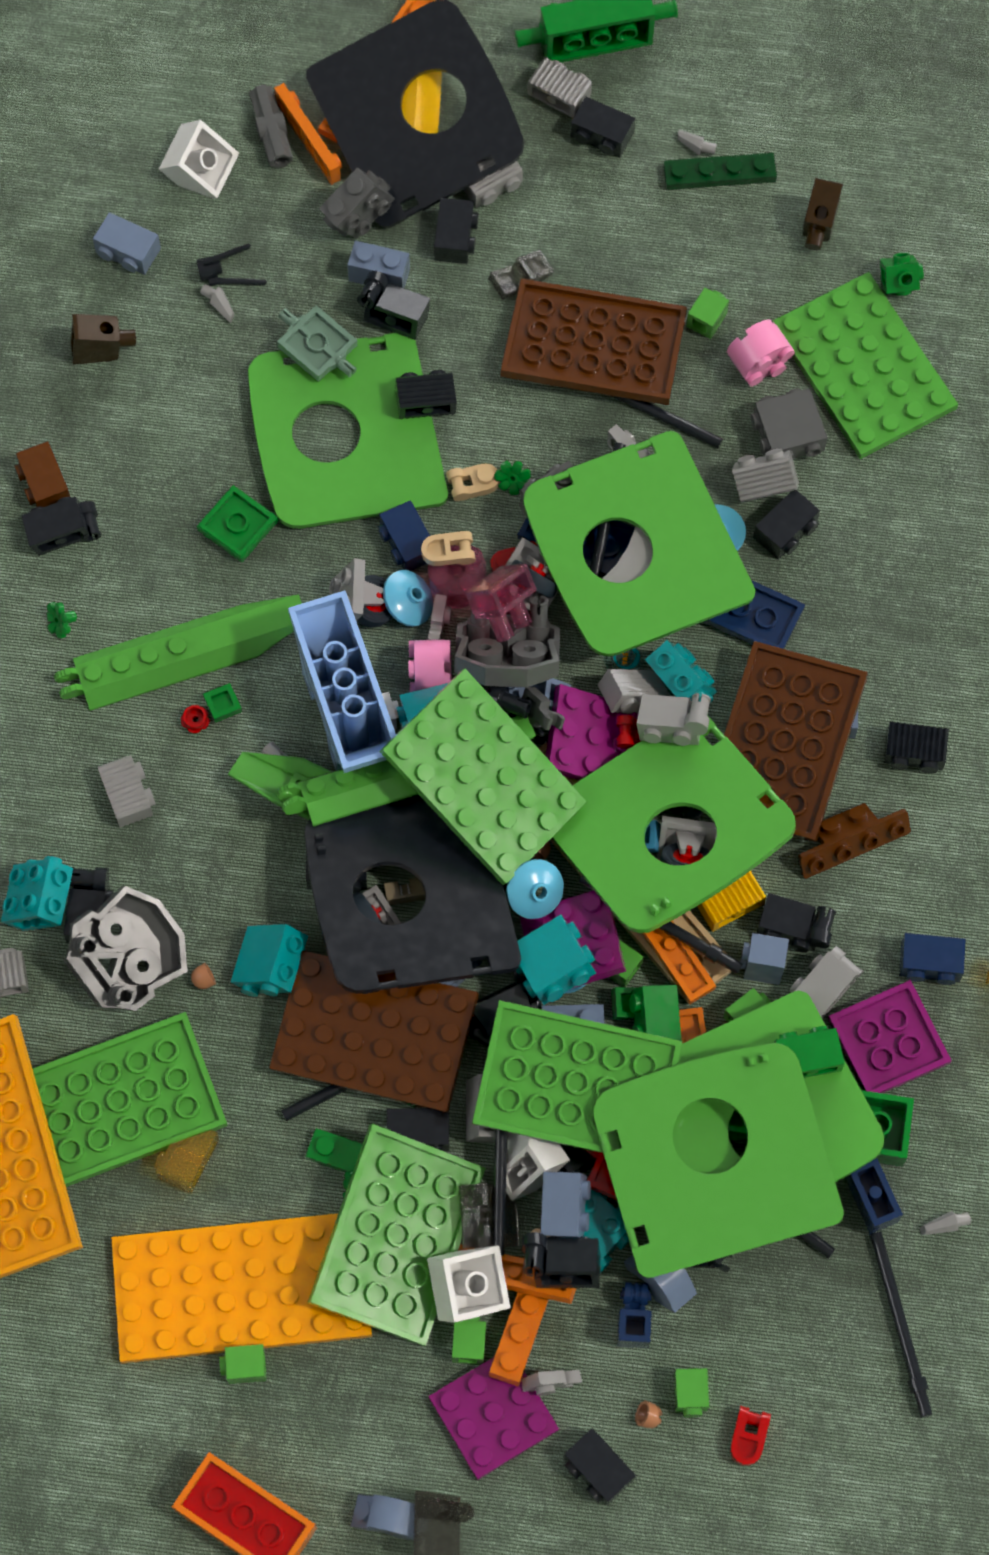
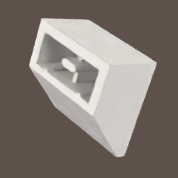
M508 1133L506 1192L512 1201L537 1191L543 1185V1172H558L570 1160L561 1145L555 1142Z

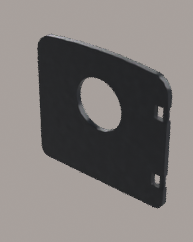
M448 0L432 1L318 61L306 71L307 81L351 171L353 172L357 167L366 173L368 170H371L391 187L388 192L395 199L390 203L389 210L375 219L382 228H391L407 220L408 217L439 203L440 198H449L485 179V177L512 165L523 153L524 138L500 80L459 8ZM440 71L453 75L462 83L466 92V107L459 121L448 130L432 134L420 132L410 126L403 115V96L408 86L417 77L428 72ZM493 157L496 164L481 171L478 164ZM416 197L419 204L404 212L401 204Z
M423 798L388 803L316 826L312 825L311 819L308 821L304 835L315 909L336 981L346 991L354 994H367L391 988L401 989L469 979L486 974L509 973L519 968L521 954L503 885ZM385 865L401 867L411 872L421 882L425 891V903L422 910L413 919L397 925H384L368 919L359 911L353 899L354 885L363 873L374 867ZM488 959V967L472 968L471 961ZM394 973L395 980L378 982L377 975Z

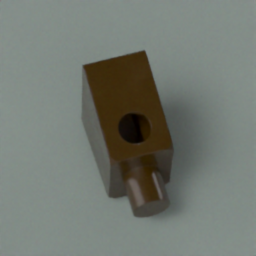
M815 178L803 225L802 235L807 237L805 242L806 248L819 251L823 241H830L843 184Z
M72 315L71 350L73 365L116 361L119 359L120 347L136 346L135 329L119 330V321L116 316Z

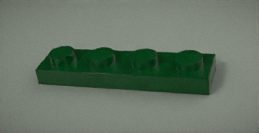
M774 152L664 160L663 164L666 190L773 183L777 180Z

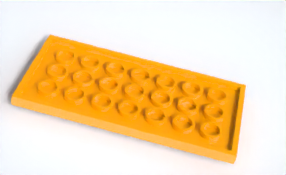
M14 1014L0 1019V1278L83 1248L19 1019Z
M338 1213L112 1237L120 1363L225 1353V1347L263 1344L265 1349L372 1337V1328L370 1326L307 1303Z

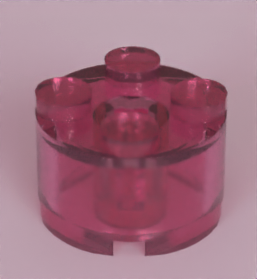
M451 545V546H450V547H451V552H452V551H459V546H457V545ZM472 545L471 550L475 552L476 559L472 564L431 566L428 564V586L434 597L435 594L446 595L447 606L453 609L469 606L472 595L479 594L480 598L485 591V559L481 550Z

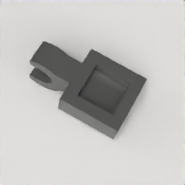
M525 687L522 698L532 701L531 711L527 715L533 728L542 727L550 730L551 725H554L557 729L562 730L565 721L564 716L549 710L551 701L536 687Z

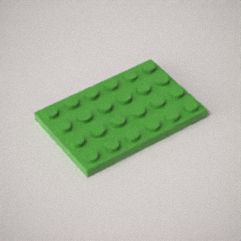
M869 272L773 320L795 351V354L792 356L859 459L947 415L958 407L957 401Z
M466 669L461 670L379 751L502 885L507 884L515 876L514 872L524 862L529 861L587 802Z
M499 1000L472 1124L603 1153L593 1117V1108L596 1100L608 1089L647 1074L678 1065L683 1041ZM617 1131L607 1132L606 1135L611 1151L620 1149L621 1145Z
M186 1012L33 1068L66 1187L228 1126Z
M370 1124L307 1303L417 1345L426 1346L437 1315L427 1258L458 1251L486 1168L378 1125Z

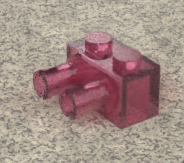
M526 563L500 566L465 592L475 619H489L497 642H504L515 636L506 616L508 611L515 629L526 627L529 623H532V618H530L524 599L537 589Z

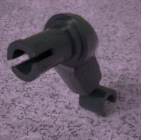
M482 685L505 712L515 714L524 719L527 718L532 708L531 700L510 694L506 687Z

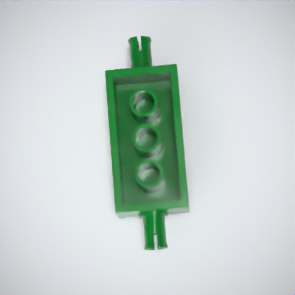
M573 0L560 4L551 3L540 7V24H538V27L514 31L517 48L541 43L544 57L552 61H560L561 63L653 45L655 21L673 17L677 18L678 8L675 0L652 4V0Z

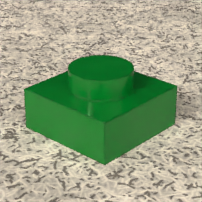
M230 683L203 694L215 723L242 712V708Z
M614 987L611 989L613 1019L634 1020V1013L630 1010L629 1000L632 990L636 989V987Z

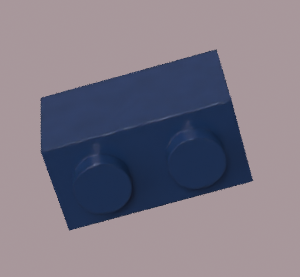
M411 500L379 514L380 526H377L382 540L384 542L389 541L392 547L390 554L396 566L401 565L404 570L412 571L427 564L421 555V547L423 541L430 535Z
M905 933L901 941L899 976L907 977V980L913 982L933 979L943 985H952L955 982H960L964 974L966 939Z
M877 1158L845 1177L870 1234L900 1221L903 1214Z

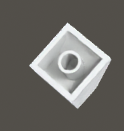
M197 120L180 125L159 170L178 186L216 199L227 180L239 152L202 120Z
M499 1246L454 1251L427 1258L438 1321L455 1323L510 1308Z

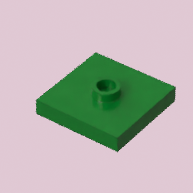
M233 485L197 525V531L242 563L277 524L278 517Z

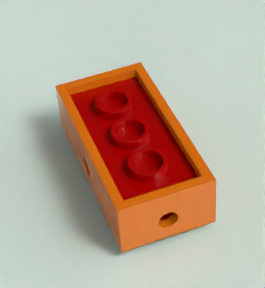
M208 1452L172 1505L175 1512L238 1555H300L317 1530L315 1523L210 1452Z

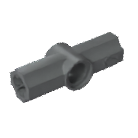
M265 84L255 86L249 94L256 116L255 124L260 142L263 141L270 167H276L277 169L287 167L289 163L293 162V156L287 139L288 134L282 111L279 112L272 86H266Z

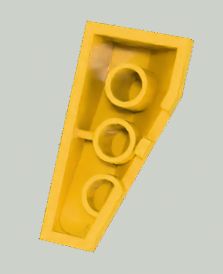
M440 71L428 72L417 77L408 86L403 96V115L408 124L420 132L438 133L442 72Z

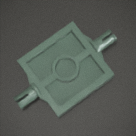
M316 305L307 314L299 318L295 317L287 308H284L279 313L278 318L283 320L289 326V329L277 341V347L319 382L326 374L337 367L349 378L352 374L354 375L357 368L345 358L357 346L358 340Z

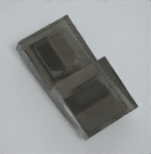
M538 250L517 257L513 265L492 271L488 279L500 298L504 300L518 294L521 278L542 282L553 275L554 270L542 251Z

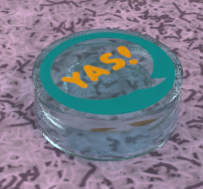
M638 648L612 656L614 669L638 670L640 667L641 652Z

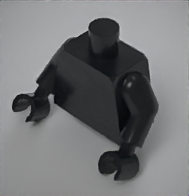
M514 971L515 982L477 1000L469 1036L484 1045H489L499 1000L541 1009V1000L537 996L532 999L523 984L527 980L526 976H520L517 971Z

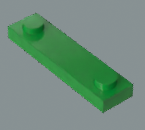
M316 1128L305 1157L307 1160L346 1173L354 1170L363 1144Z

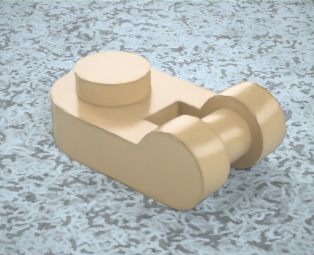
M486 463L463 469L453 468L447 471V480L453 487L451 490L453 500L463 501L494 492L500 482L494 479L497 468ZM470 480L472 485L465 486L463 481Z
M460 531L428 536L423 541L421 547L423 560L431 566L469 565L476 561L475 552L471 550L470 545L473 543L472 533ZM451 545H457V546H459V551H452V552H451V547H450V546H451Z

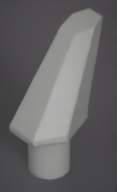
M678 129L677 139L700 156L701 152L715 154L717 144L706 142L704 137Z
M205 284L200 294L209 298V304L213 305L231 323L234 318V312L223 289L219 286L217 289H214Z
M951 1211L921 1226L920 1233L921 1235L958 1231L960 1226L971 1224V1217L968 1212L956 1214Z

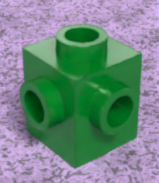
M906 252L896 253L891 258L880 259L881 287L886 294L895 293L900 296L909 295L914 290H920V280L924 279L922 263H919L913 255Z

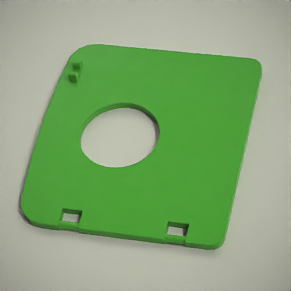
M398 333L384 334V336L373 338H358L357 346L345 358L357 368L354 375L352 374L350 378L337 367L318 382L297 363L284 365L283 358H289V356L281 350L258 355L252 360L248 369L257 447L275 515L283 525L302 529L380 516L379 514L410 500L416 510L439 507L446 503L448 489L432 416L399 419L395 391L396 377H401L402 374L409 372L416 373L417 376L423 375L414 339ZM385 343L386 350L370 352L369 345ZM320 404H332L350 412L360 428V440L354 451L339 461L328 463L314 461L303 455L293 441L292 429L298 416L306 409Z
M675 431L661 433L646 441L629 445L571 467L564 472L539 479L532 483L525 491L523 506L550 576L556 584V588L587 645L599 655L608 657L619 655L751 603L755 597V587L682 437ZM651 446L655 454L640 459L637 451ZM569 477L572 485L558 490L555 482ZM614 520L625 521L637 526L646 534L652 547V561L648 569L640 577L624 583L609 582L595 575L587 566L583 556V543L589 532L601 523Z
M710 717L708 731L706 734L700 735L699 745L689 744L681 746L675 743L640 741L572 785L587 802L552 837V840L621 924L630 931L636 933L654 931L705 902L770 857L793 837L796 830L795 816L792 810L776 795L771 786L735 745L716 727V724ZM711 732L719 740L713 746L705 739V736ZM764 795H767L774 803L768 809L759 800ZM678 806L693 807L707 814L715 824L717 836L710 852L699 861L688 865H670L656 859L649 852L645 844V833L649 823L655 816L669 808Z
M794 991L683 1043L678 1064L737 1049L774 1043L775 1039H779L781 1034L787 1032H797L798 1035L810 1033L809 1030L812 1028L826 1025L810 996L804 991ZM846 1062L840 1072L804 1078L835 1183L876 1159L884 1145L882 1128ZM701 1099L687 1105L678 1115L673 1127V1143L680 1159L691 1169L705 1174H717L729 1170L740 1160L741 1157L734 1151L729 1140V1120L736 1109L728 1103L717 1099Z
M770 1043L688 1061L608 1089L595 1102L593 1108L594 1123L637 1271L643 1277L653 1278L838 1224L843 1218L842 1203L799 1060L796 1054L785 1045ZM701 1099L724 1101L737 1110L745 1123L747 1130L745 1151L740 1160L727 1171L717 1174L697 1172L688 1167L675 1150L673 1143L675 1121L680 1112L694 1101ZM616 1130L621 1148L611 1151L606 1133ZM644 1225L649 1244L638 1246L634 1228Z

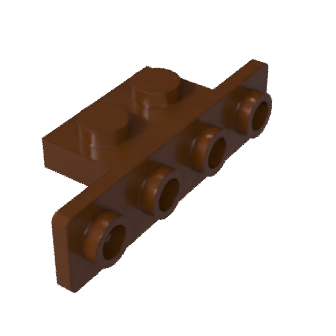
M862 803L824 820L817 838L821 845L798 855L803 877L805 879L909 834L911 828L908 812L905 809H901L877 819L866 803Z

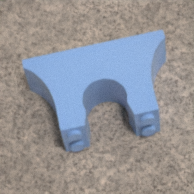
M344 590L289 607L288 612L298 645L303 677L311 700L315 699L317 702L335 770L342 769L344 773L387 760L379 751L396 733L346 591Z

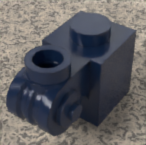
M625 1282V1287H622V1291H620V1299H623L624 1309H620L618 1315L617 1347L649 1349L652 1310H645V1306L648 1305V1301H651L652 1293H650L647 1283L632 1284L631 1282Z

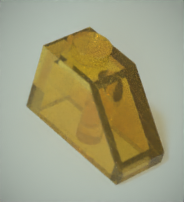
M210 1130L170 1144L166 1152L161 1151L154 1165V1168L157 1169L158 1179L192 1194L219 1142L217 1132Z

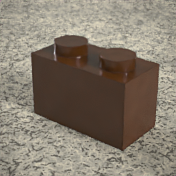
M48 441L16 453L19 464L14 465L19 480H26L29 488L24 489L30 506L36 504V507H46L55 504L61 498L70 497L69 490Z

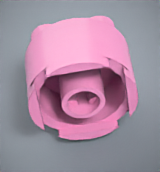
M764 320L745 330L748 335L741 341L737 337L727 349L730 359L750 387L759 384L770 374L772 377L780 375L786 369L785 362L795 354L793 347L774 321L772 323L771 320Z
M409 640V658H414V660L408 661L409 678L415 679V682H410V692L449 683L452 680L450 640Z

